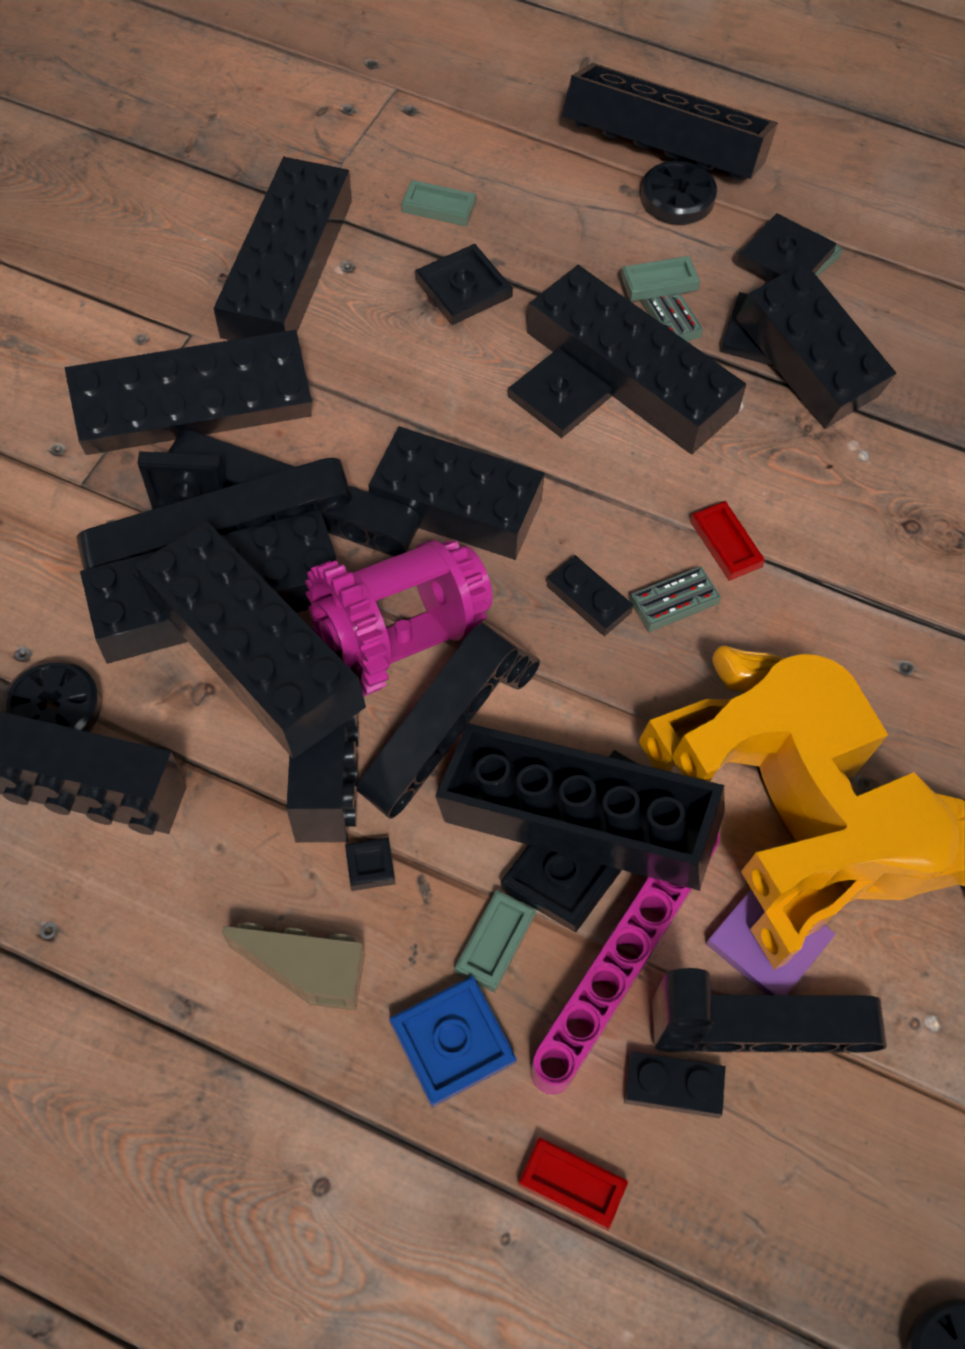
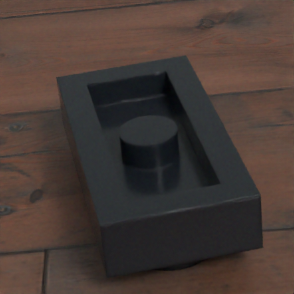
M576 555L547 580V587L604 637L632 613L633 604Z
M630 1052L624 1104L720 1118L723 1115L726 1066Z

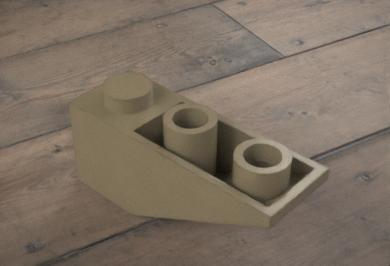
M247 922L239 923L237 928L223 926L222 934L231 949L308 1004L356 1011L365 954L363 944L356 942L354 937L345 934H330L328 939L310 937L309 932L297 928H286L283 930V933L265 931V928L261 925Z

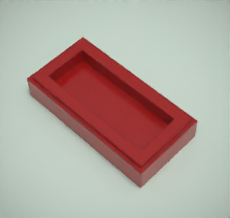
M726 501L692 514L690 523L728 581L763 567L765 558Z
M539 1137L518 1186L608 1231L629 1181Z

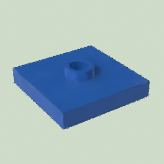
M473 976L389 1018V1023L431 1108L517 1063L514 1052Z

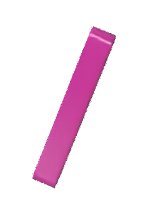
M718 833V836H717V839H716V842H715V845H714V848H713V852H712L710 861H711V859H712V857H713V855H714V853H715V851H716V849H717V847H718L719 841H720L719 833ZM650 877L647 879L535 1053L531 1067V1078L534 1085L541 1092L548 1095H557L564 1092L570 1086L693 889L674 886L668 882ZM644 908L655 909L660 913L662 920L659 922L647 921L642 917L640 910ZM621 944H629L637 950L639 957L634 960L622 958L618 954L616 947ZM597 981L608 982L614 988L615 996L611 998L597 996L592 989V984ZM581 1019L589 1025L591 1034L585 1038H577L568 1031L566 1024L570 1020ZM548 1058H556L564 1064L566 1074L560 1078H550L543 1073L541 1063Z

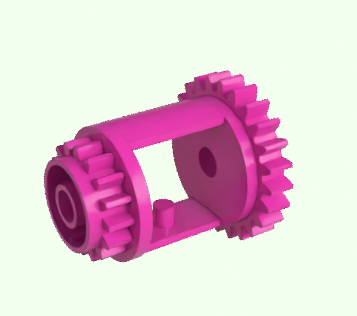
M429 540L417 545L411 551L353 573L346 572L344 564L338 565L337 560L328 561L312 567L311 571L307 572L309 579L305 580L309 589L306 592V596L311 602L308 609L311 612L314 632L359 677L364 697L386 687L385 681L389 679L386 670L391 663L449 639L458 641L466 638L474 626L487 619L485 612L491 608L493 600L491 583L482 561L470 547L465 545L459 547L456 540L452 542L448 540L443 543ZM417 585L427 612L408 620H399L394 626L386 628L375 601Z

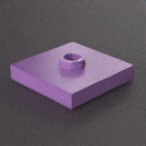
M750 890L709 938L706 945L766 995H787L835 936V933L824 925L819 931L805 938L802 948L786 965L774 970L750 930L765 913L753 891Z

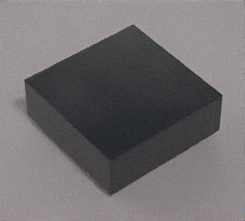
M389 838L345 844L351 891L395 885Z

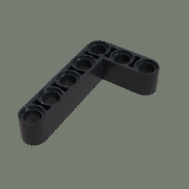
M482 622L478 624L468 634L358 782L356 791L389 819L399 815L497 685L501 682L517 690L523 688L537 672L540 660L511 637L488 623Z
M680 968L665 973L652 999L655 1049L658 1051L868 1053L887 1048L881 999L875 996L711 995L710 976L707 970Z

